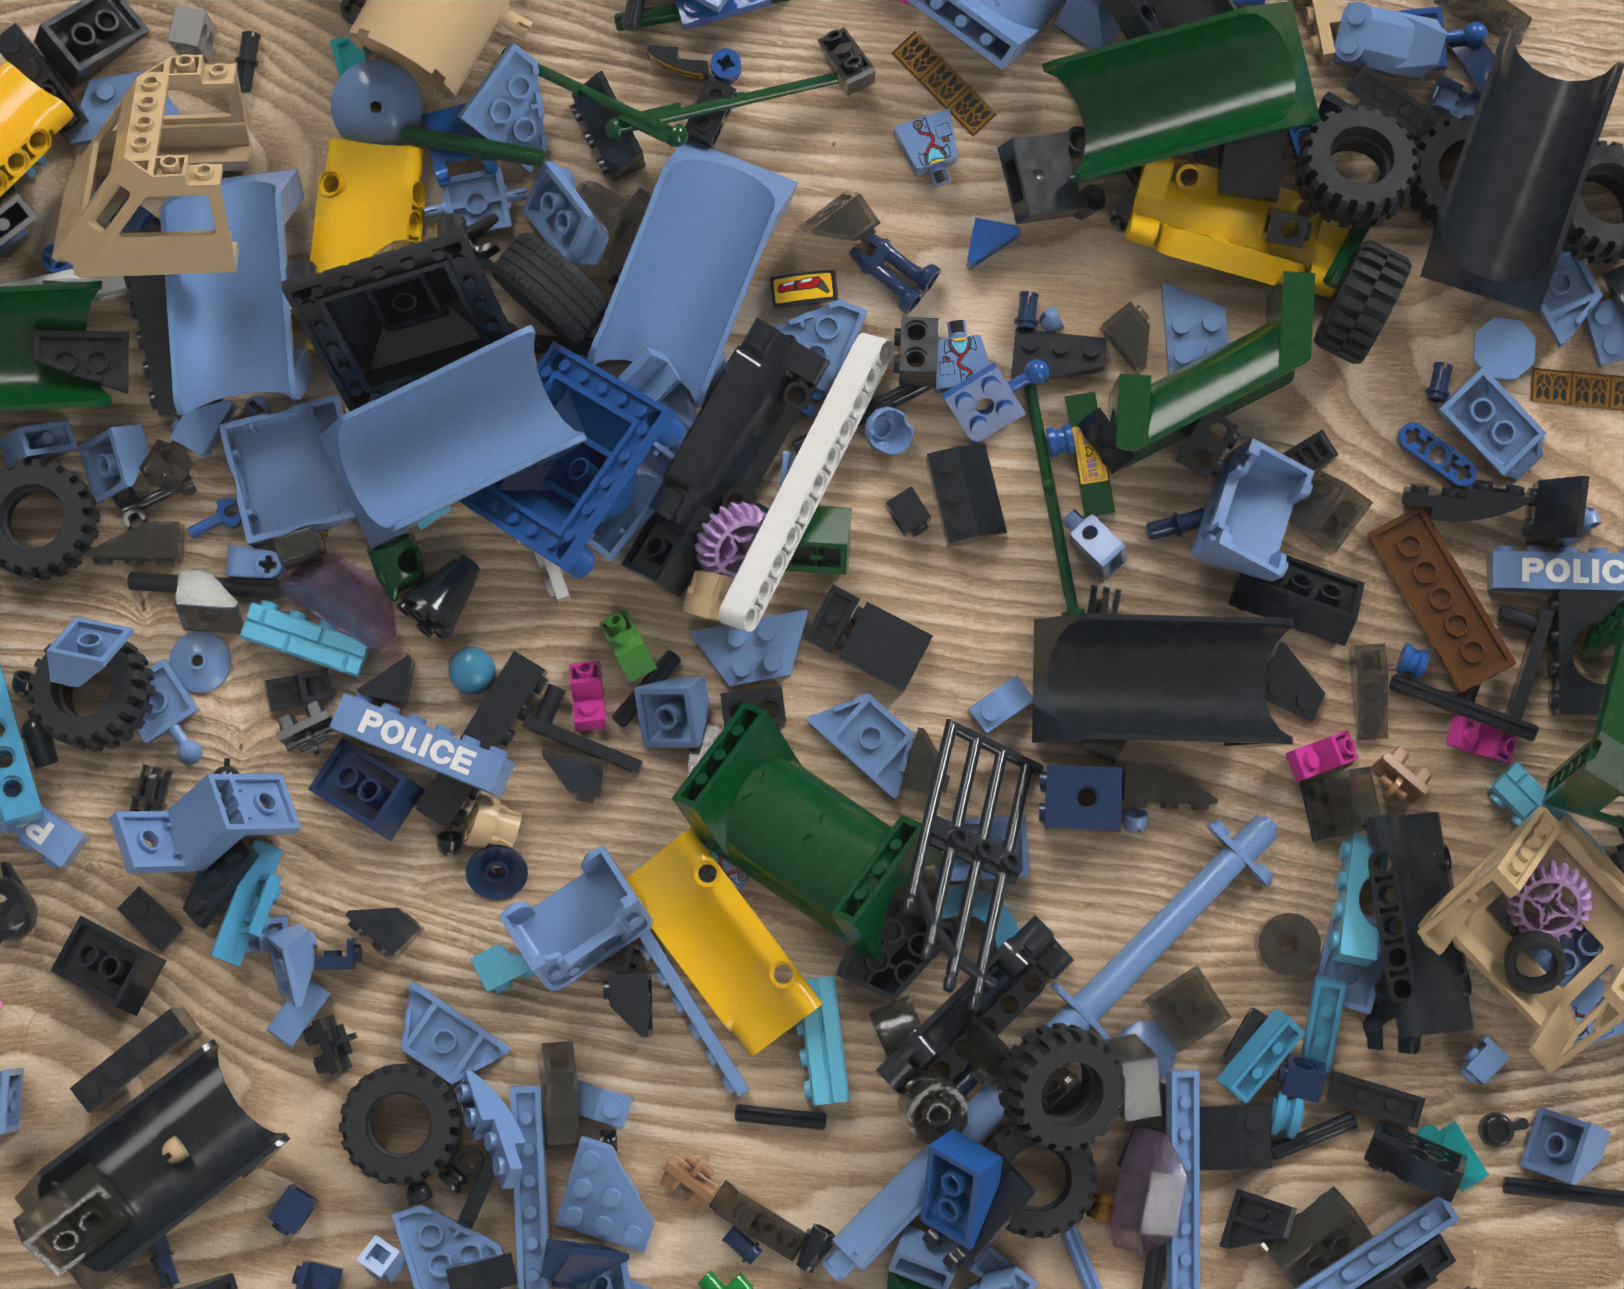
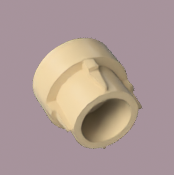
M694 571L691 586H688L681 613L720 622L719 609L734 578L706 571Z
M479 794L467 821L463 844L478 849L492 845L512 848L520 827L522 814L500 804L499 799Z

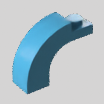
M965 885L949 886L942 919L959 916ZM977 889L971 917L977 918L986 924L992 894L982 889ZM1004 904L994 942L996 950L1009 937L1012 938L1019 931L1012 914Z

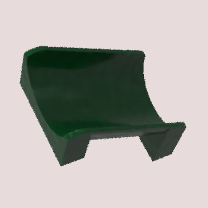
M1292 1L1232 10L1042 64L1043 72L1057 77L1070 91L1079 107L1084 124V155L1076 173L1070 177L1072 185L1112 178L1135 171V167L1235 140L1294 130L1312 125L1317 120H1321Z
M1284 271L1267 295L1265 325L1151 383V375L1119 373L1109 393L1107 418L1115 428V445L1122 450H1131L1136 457L1124 467H1128L1190 435L1200 417L1212 411L1225 417L1292 382L1295 369L1306 364L1311 357L1315 273Z
M65 278L42 280V284L0 286V412L112 405L111 396L100 385L36 365L33 361L34 330L86 331L91 301L97 292L102 289V280Z
M743 702L673 795L672 800L701 842L709 850L747 874L863 956L878 962L883 953L881 949V933L886 911L896 891L910 875L922 823L901 815L894 826L891 827L803 767L768 711ZM929 846L925 867L935 865L941 868L943 859L941 850Z

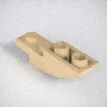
M1294 0L1295 6L1308 4L1304 11L1307 25L1312 24L1314 36L1310 37L1313 54H1318L1319 63L1331 61L1336 53L1331 30L1338 29L1342 21L1336 0Z

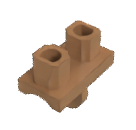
M1397 746L1391 752L1387 751L1375 761L1371 768L1381 776L1378 781L1386 787L1381 795L1387 800L1394 794L1401 801L1406 797L1414 804L1430 789L1427 785L1432 777V773L1423 766L1416 767L1413 772L1408 770L1404 763L1408 760L1409 755L1400 746Z
M675 1152L664 1166L663 1170L665 1172L660 1181V1184L670 1191H674L680 1182L688 1187L690 1191L684 1200L694 1209L700 1207L705 1201L709 1202L720 1187V1184L711 1178L714 1171L705 1165L710 1158L707 1154H704L699 1161L690 1153L685 1159Z

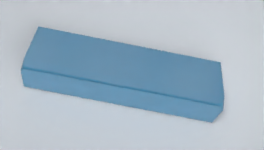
M1274 1009L1218 1076L1217 1081L1246 1105L1306 1032L1288 1015L1279 1009Z

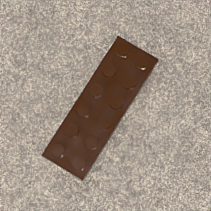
M1417 506L1367 534V538L1460 694L1516 664L1514 657L1423 506Z

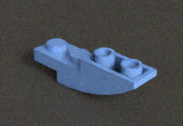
M465 1071L463 1079L456 1089L457 1101L462 1104L465 1113V1125L470 1128L473 1140L484 1139L485 1149L490 1151L493 1161V1173L495 1176H498L501 1188L513 1189L523 1169L519 1159L526 1143L514 1116L496 1092L474 1072Z

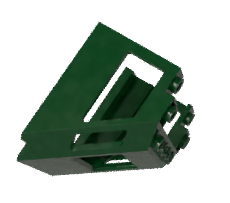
M1623 596L1586 632L1579 659L1592 663L1609 646H1615L1592 739L1549 774L1542 803L1624 829V819L1600 812L1617 797H1624Z

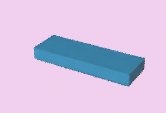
M1315 976L1305 1028L1306 1034L1304 1035L1300 1056L1325 1062L1326 1073H1331L1347 982Z

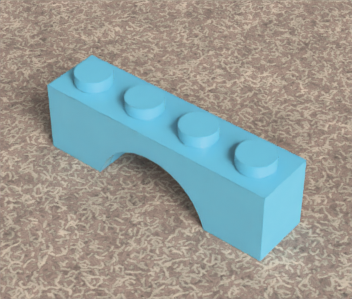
M1353 833L1342 841L1340 845L1339 859L1342 860L1341 871L1337 873L1335 888L1339 890L1338 899L1334 902L1331 913L1335 924L1334 931L1330 933L1328 939V949L1331 950L1330 960L1364 967L1376 961L1379 941L1378 929L1366 920L1359 904L1361 887L1365 880L1370 879L1368 859L1375 850L1380 849V847H1369L1367 835ZM1385 855L1380 861V867L1384 872L1387 870L1388 855Z
M497 944L470 958L487 992L495 990L496 994H500L513 987L512 980L523 976L524 980L535 976L522 955L508 951L501 944Z

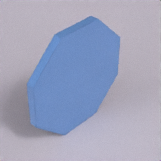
M1493 318L1474 334L1473 360L1480 368L1484 367L1495 379L1516 380L1535 362L1536 337L1519 319Z

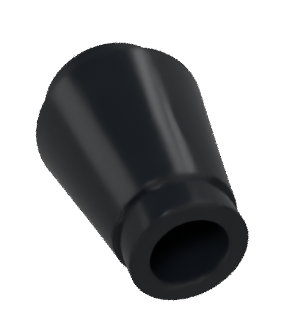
M814 1223L812 1228L806 1231L796 1265L806 1272L813 1273L814 1269L835 1245L832 1240L836 1236L835 1233L820 1224Z

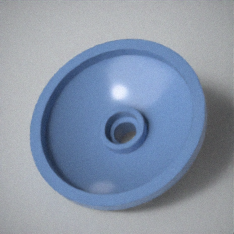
M368 60L358 63L344 72L333 89L331 96L332 118L337 130L346 140L401 146L405 143L402 139V130H404L405 125L419 126L421 121L423 102L418 85L407 71L394 63L383 60ZM373 101L381 103L382 110L379 113L371 111L370 105Z

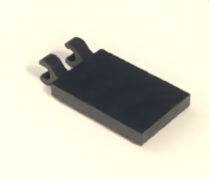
M995 1146L988 1147L987 1149L1003 1157L999 1186L974 1247L969 1250L957 1243L958 1246L943 1259L942 1262L950 1271L955 1266L958 1270L961 1269L969 1258L973 1261L980 1260L1036 1192ZM933 1228L928 1230L922 1237V1240L930 1248L935 1244L940 1247L947 1239V1236Z

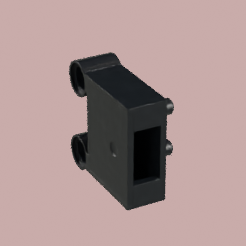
M1074 126L1066 132L1011 138L997 148L1016 224L1067 217L1083 220L1105 206L1106 196L1099 186L1090 184L1079 190L1077 184L1072 185L1070 177L1075 174L1071 160L1084 153L1085 132L1083 127Z

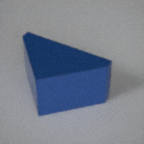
M975 218L966 263L969 271L1018 239L1021 235L1019 226Z

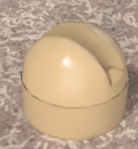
M176 1136L166 1141L162 1147V1156L168 1152L171 1154V1157L166 1160L168 1163L177 1164L189 1157L186 1148Z

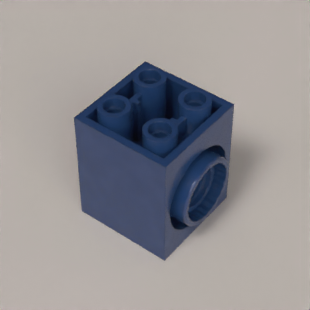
M1047 765V772L1040 773L1041 792H1046V802L1039 804V822L1045 823L1046 830L1121 833L1123 767ZM1085 791H1090L1096 796L1095 803L1090 807H1084L1078 802L1080 794Z

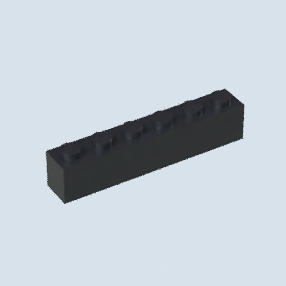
M161 226L146 227L122 233L161 232ZM165 275L123 276L126 288L132 289L134 300L130 301V309L133 319H138L140 331H136V337L140 350H145L147 361L143 362V370L146 379H151L153 391L149 392L152 409H157L158 415L175 413L177 411L172 392Z
M513 651L460 739L462 740L463 735L472 737L481 742L479 747L488 751L490 746L499 749L502 746L508 748L516 735L513 728L518 720L524 721L527 714L530 713L533 707L529 703L534 694L540 695L549 681L546 678L548 672L531 660ZM438 773L416 810L446 829L451 830L453 826L458 828L467 814L464 808L470 799L475 801L482 790Z

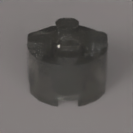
M1281 913L1270 916L1260 924L1255 933L1254 947L1256 957L1264 968L1275 974L1295 975L1303 973L1314 965L1320 954L1321 937L1318 930L1309 919L1300 914ZM1282 938H1292L1293 942L1291 944L1294 945L1292 950H1282L1281 947L1284 945L1281 943Z
M909 996L868 1012L887 1058L915 1028L922 1025Z
M933 1071L921 1072L906 1084L898 1099V1108L903 1120L916 1138L926 1144H931L952 1129L962 1133L968 1123L967 1100L953 1081L940 1073H934Z

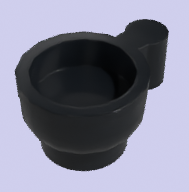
M1492 1112L1480 1120L1478 1134L1486 1145L1503 1147L1513 1139L1514 1131L1526 1130L1529 1122L1522 1117H1517L1511 1121L1504 1114Z

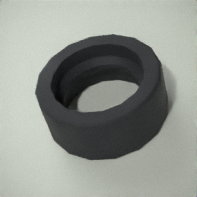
M1528 930L1517 934L1508 942L1504 951V967L1510 983L1523 992L1542 994L1550 991L1562 981L1566 972V960L1559 941L1546 932ZM1541 947L1547 949L1552 954L1553 967L1544 975L1528 977L1518 971L1516 967L1517 956L1528 948Z

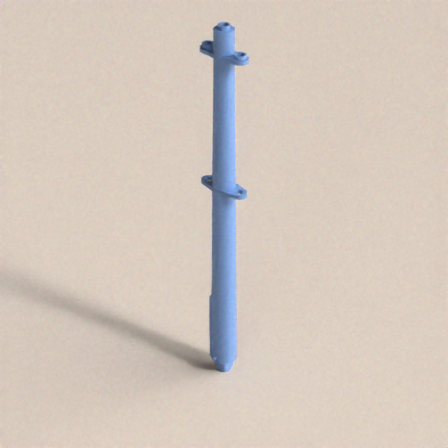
M1256 815L1231 840L1228 837L1231 833L1230 830L1217 819L1214 823L1210 822L1206 826L1207 829L1219 840L1224 848L1073 998L1054 981L1050 987L1066 1002V1005L1046 1025L1052 1028L1054 1023H1065L1068 1026L1071 1024L1079 1026L1085 1031L1092 1029L1112 1047L1116 1042L1097 1022L1230 882L1246 868L1265 887L1271 885V879L1274 875L1263 864L1260 863L1257 866L1254 861L1279 837L1275 832L1278 826L1268 816L1264 815L1261 818ZM1002 1069L832 1239L837 1246L821 1265L838 1282L845 1278L856 1266L863 1271L921 1212L928 1149L931 1143L954 1129L981 1144L1006 1118L1004 1115L1005 1108L1000 1105L998 1098L999 1093H1003L998 1088L999 1076H1004Z

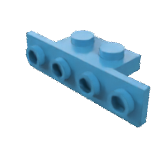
M254 840L251 846L260 856L234 890L210 953L212 957L240 967L250 938L260 937L261 933L266 932L271 917L268 915L272 904L278 901L282 890L279 886L282 878L275 876L274 873L283 850L259 840Z

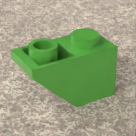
M626 609L609 616L599 623L630 683L657 669Z

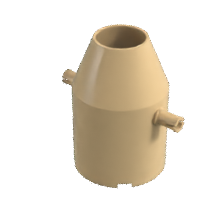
M367 0L347 36L359 50H362L365 46L373 52L372 60L388 61L403 68L412 76L418 88L435 95L437 90L445 92L444 98L453 100L456 98L496 26L499 28L503 26L525 40L534 22L510 10L511 6L509 4L511 0Z

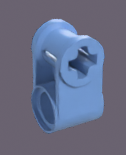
M229 545L225 572L227 577L279 580L287 572L288 564L286 559L276 552L237 545ZM271 561L277 563L276 568H271V570L265 568L266 563H271Z

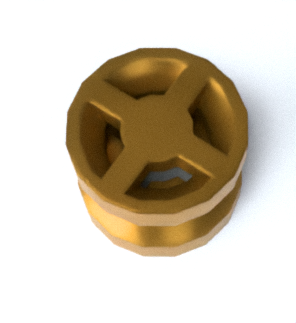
M1095 1192L1093 1196L1094 1202L1090 1210H1087L1086 1216L1116 1224L1118 1219L1116 1211L1117 1208L1121 1207L1123 1200Z

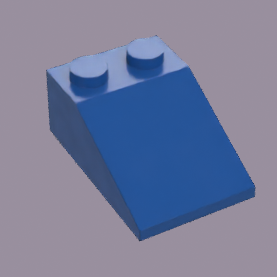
M954 1129L931 1143L928 1149L920 1221L965 1248L972 1249L999 1186L1003 1157Z

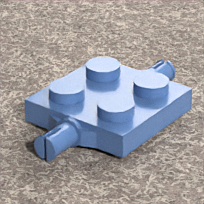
M498 167V172L493 174H487L486 170L450 177L451 184L442 187V204L424 207L427 220L449 213L459 214L464 217L467 226L494 213L499 217V221L489 231H486L485 234L513 228L510 216L511 203L527 200L528 192L526 187L508 191L503 181L502 170Z

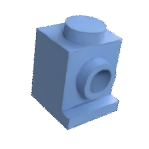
M1481 1035L1477 1039L1481 1045L1479 1047L1474 1045L1463 1056L1465 1062L1460 1066L1462 1069L1459 1071L1461 1076L1472 1085L1475 1082L1485 1085L1510 1058L1488 1036Z
M377 1235L373 1237L356 1260L375 1279L380 1281L382 1278H385L391 1283L407 1264L400 1251Z

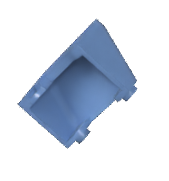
M1251 438L1229 452L1223 459L1225 462L1215 477L1191 554L1193 558L1205 564L1272 582L1282 578L1288 569L1287 556L1279 550L1293 505L1301 499L1305 500L1312 491L1313 484L1311 480L1314 471L1260 441Z
M603 845L598 849L589 851L584 856L581 864L584 872L582 875L534 907L527 902H514L498 915L532 972L550 991L566 987L643 935L653 924V918Z

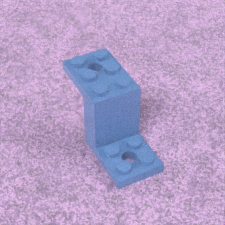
M207 774L168 811L115 812L109 817L127 873L205 871L245 835L295 834L301 829L283 774ZM260 802L266 804L268 806V809L263 807ZM143 838L151 842L152 847L148 846L144 842Z

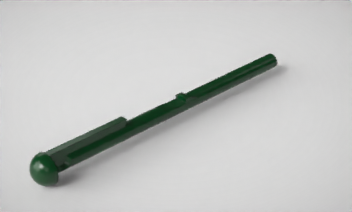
M538 63L539 77L573 92L578 98L585 96L594 103L618 114V121L672 147H681L686 143L688 131L682 124L672 127Z
M837 72L747 93H734L732 98L717 99L682 108L681 102L641 112L667 124L839 83V77ZM617 117L611 118L605 127L607 136L614 141H620L621 134L637 131V129L618 121Z
M1028 385L1024 387L1063 595L1067 604V610L1062 612L1061 615L1085 613V609H1079L1037 389L1036 385Z

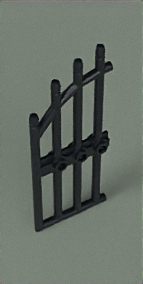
M947 719L905 892L906 898L902 906L903 913L911 915L916 906L915 899H917L927 928L923 941L924 947L921 950V961L924 963L931 962L936 942L949 958L943 990L948 993L953 992L956 987V977H958L959 969L973 978L970 991L971 997L968 1000V1012L977 1013L981 1005L980 998L983 996L984 987L992 990L997 983V979L988 974L989 964L1007 883L1015 885L1022 869V855L1014 851L1031 774L1039 776L1044 766L951 719ZM957 736L970 743L950 822L938 816L937 812L954 739ZM982 748L994 754L995 757L978 832L975 834L963 828ZM1006 761L1019 766L1020 771L1004 843L1001 846L990 841L989 836ZM929 846L944 852L932 903L922 879ZM958 858L970 864L952 942L940 924L955 859ZM983 870L996 876L978 960L975 965L963 956L981 871Z

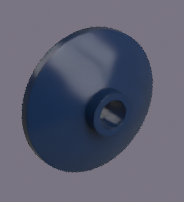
M492 845L481 848L470 857L466 865L465 874L471 889L480 896L489 899H504L515 895L524 887L528 877V867L523 856L516 850L507 846Z

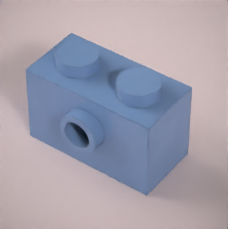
M907 1225L901 1231L888 1271L933 1289H949L957 1268L955 1266L950 1271L942 1261L958 1244L946 1240L940 1247L935 1244L930 1248L922 1240L926 1232Z

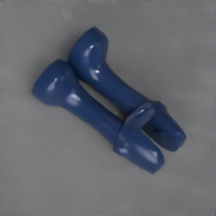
M866 231L861 238L875 252L869 257L857 247H853L849 255L860 266L861 272L865 275L870 274L894 293L899 300L898 308L905 315H908L922 300L923 293L904 283L885 268L883 263L887 261L924 293L931 289L940 275L941 269L934 264H929L925 267L914 264L891 245L892 242L888 238H881L874 233Z

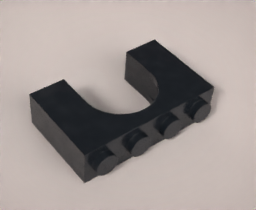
M1558 590L1553 593V598H1549L1548 610L1555 611L1552 629L1550 628L1548 632V646L1552 647V659L1548 661V677L1552 678V690L1548 692V707L1552 709V716L1598 717L1606 684L1592 682L1578 672L1572 659V645L1577 634L1584 627L1594 625L1624 596V591Z
M184 1007L170 1008L69 1089L88 1113L103 1111L129 1091L126 1086L138 1075L169 1053L180 1051L203 1031Z

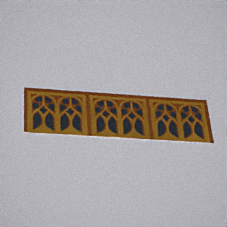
M916 31L891 53L945 109L950 110L951 115L973 137L997 115Z
M1533 368L1530 401L1624 409V376Z

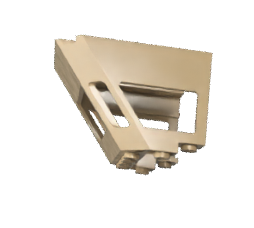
M184 54L171 56L137 76L66 177L52 259L57 262H68L73 265L74 274L79 278L237 272L238 242H232L231 240L232 233L229 229L221 189L223 171L250 170L252 155L236 64L216 63L205 65L203 55ZM227 88L231 113L164 116L169 90ZM97 176H107L94 194ZM122 186L130 192V197L107 229H104L97 223V219ZM207 195L209 197L215 230L146 233L121 232L146 197Z
M1540 806L1424 916L1418 925L1419 930L1417 933L1421 936L1423 943L1428 948L1433 949L1438 955L1445 951L1451 941H1453L1457 950L1466 954L1474 963L1477 971L1486 976L1496 986L1498 993L1503 998L1508 999L1516 1007L1520 1016L1526 1022H1530L1536 1029L1528 1042L1530 1045L1528 1051L1532 1054L1535 1062L1551 1074L1624 1020V873L1569 816L1563 815L1557 820L1546 808ZM1553 859L1556 862L1557 868L1565 862L1569 866V871L1576 868L1580 874L1579 878H1586L1588 883L1586 888L1591 889L1592 897L1589 900L1592 901L1593 908L1587 911L1590 916L1589 921H1581V923L1602 944L1603 950L1565 986L1560 987L1557 985L1554 989L1542 994H1529L1518 990L1510 983L1504 967V951L1508 942L1513 937L1487 910V907L1503 892L1510 899L1520 892L1533 871L1538 868L1537 865L1540 861L1543 862L1544 867H1549V863ZM1470 883V885L1467 887V889H1466L1461 895H1458V893H1459L1467 884ZM1563 885L1561 889L1562 897L1566 898L1567 902L1573 904L1575 895ZM1523 950L1517 956L1516 967L1521 974L1528 977H1538L1546 974L1545 970L1526 950ZM1613 965L1616 971L1602 993L1604 999L1581 1021H1577L1571 1002L1608 966ZM1596 1019L1592 1026L1594 1030L1572 1046L1578 1035Z

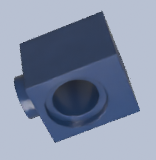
M1289 1053L1286 1064L1281 1063L1277 1073V1082H1281V1094L1315 1103L1319 1102L1326 1079V1063Z
M295 1184L289 1185L268 1216L274 1222L272 1227L286 1236L289 1233L293 1235L299 1233L319 1200Z

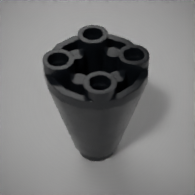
M460 555L458 559L454 558L407 591L401 597L397 608L404 615L413 617L418 622L416 625L417 629L425 636L430 638L435 634L438 638L446 640L451 636L477 581V574L480 568L469 557Z

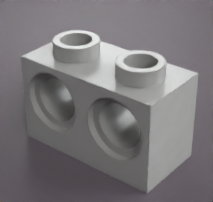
M176 5L168 42L178 56L184 54L203 55L204 62L209 63L216 26L206 11Z

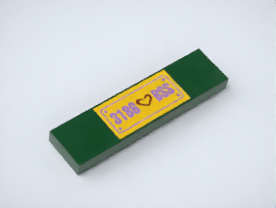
M1089 392L1065 396L1068 424H1071L1076 453L1074 454L1084 518L1091 514L1099 516L1115 513L1108 468L1102 463L1099 455L1077 426L1080 421L1098 409L1096 393Z

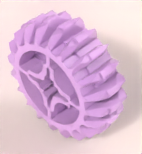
M743 501L739 505L731 502L728 509L720 506L717 515L710 513L711 520L709 523H702L704 531L696 534L699 542L694 545L698 552L696 557L703 566V570L735 578L767 514L762 512L757 506L749 505Z
M1553 859L1550 861L1549 867H1544L1543 862L1540 861L1537 865L1538 868L1533 871L1520 892L1511 899L1506 895V902L1509 903L1506 907L1507 914L1512 916V925H1519L1520 933L1528 930H1540L1551 934L1559 942L1561 941L1560 935L1562 934L1571 939L1573 936L1571 929L1574 928L1582 931L1581 921H1589L1590 916L1587 911L1593 908L1592 901L1589 900L1592 897L1591 889L1586 888L1588 885L1587 880L1584 877L1579 878L1580 874L1576 868L1569 871V866L1565 862L1557 868L1556 862ZM1548 883L1547 885H1545V886H1543V887H1537V886H1539V885H1541V884ZM1563 885L1575 895L1573 904L1567 902V899L1562 897L1561 889ZM1525 900L1530 901L1531 905L1536 907L1537 915L1535 918L1529 915L1523 908Z

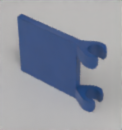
M467 103L422 114L425 128L484 138L457 117ZM429 147L435 175L440 187L451 184L446 164L477 157L475 155ZM482 157L487 174L498 172L496 159Z

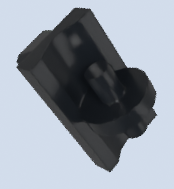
M316 700L305 707L308 715L307 719L298 723L293 713L278 719L280 732L277 735L288 752L298 748L302 753L311 748L315 755L322 753L319 744L329 740L327 733L334 730L329 727L333 716L328 709L323 707L319 700Z
M334 1014L312 1021L313 1025L303 1031V1036L309 1046L319 1043L323 1055L315 1057L313 1061L316 1072L318 1074L327 1072L334 1074L351 1068L352 1064L348 1055L353 1053L350 1041L358 1038L356 1032L347 1035L344 1025H337Z

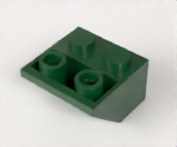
M817 506L785 571L846 575L849 569L852 508Z

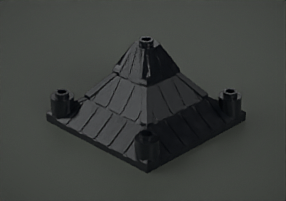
M455 213L440 216L435 224L436 237L427 239L424 242L415 243L405 239L396 240L387 244L370 257L351 262L348 265L331 268L322 273H318L316 265L307 259H296L286 266V280L281 281L282 292L350 412L519 330L517 325L508 322L494 295L489 281L469 243L467 222L463 216Z

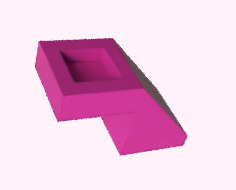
M600 661L569 664L575 732L606 729V710Z
M1453 715L1446 745L1465 753L1510 764L1512 755L1516 750L1517 736L1485 724H1480L1464 716Z
M1348 730L1285 753L1296 782L1359 759L1355 743L1351 739Z

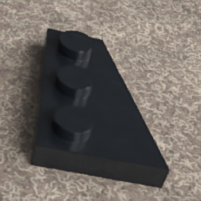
M1016 328L1010 381L1024 373L1026 365L1035 359L1044 361L1049 367V376L1043 383L1048 382L1049 379L1064 376L1071 378L1104 371L1107 338Z
M34 330V364L129 394V332Z
M244 837L205 871H198L182 908L198 927L207 929L260 856Z

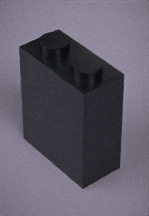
M866 602L864 608L857 607L850 620L851 623L855 624L850 635L844 633L836 647V650L840 651L838 659L904 693L933 635Z

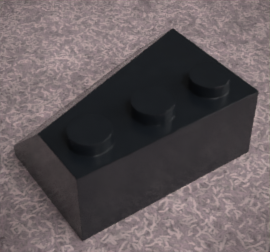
M895 898L892 899L886 911L882 926L881 949L883 953L879 961L876 962L863 956L848 945L835 975L893 1002L929 964L921 961V950L924 947L923 941L927 928L921 910L915 908L911 915L904 914L903 902ZM941 920L940 925L950 939L954 938L956 927ZM937 942L933 948L934 955L932 960L942 951Z
M1380 1119L1364 1156V1160L1369 1162L1368 1165L1371 1168L1380 1172L1388 1171L1398 1176L1400 1180L1416 1185L1450 1203L1462 1181L1468 1156Z

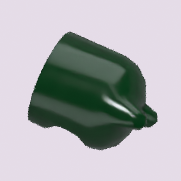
M405 533L399 538L371 549L369 547L367 549L376 578L391 601L396 602L401 591L413 587L425 579L424 561L413 533Z

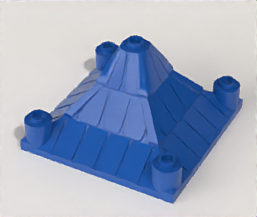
M553 341L537 365L541 382L549 400L563 421L575 431L583 432L587 441L562 458L538 467L535 463L459 500V502L534 550L570 576L583 578L592 570L595 562L594 554L584 546L588 541V537L592 535L600 522L611 520L623 514L629 508L635 494V469L641 464L650 447L656 441L664 447L676 445L684 435L685 426L671 409Z

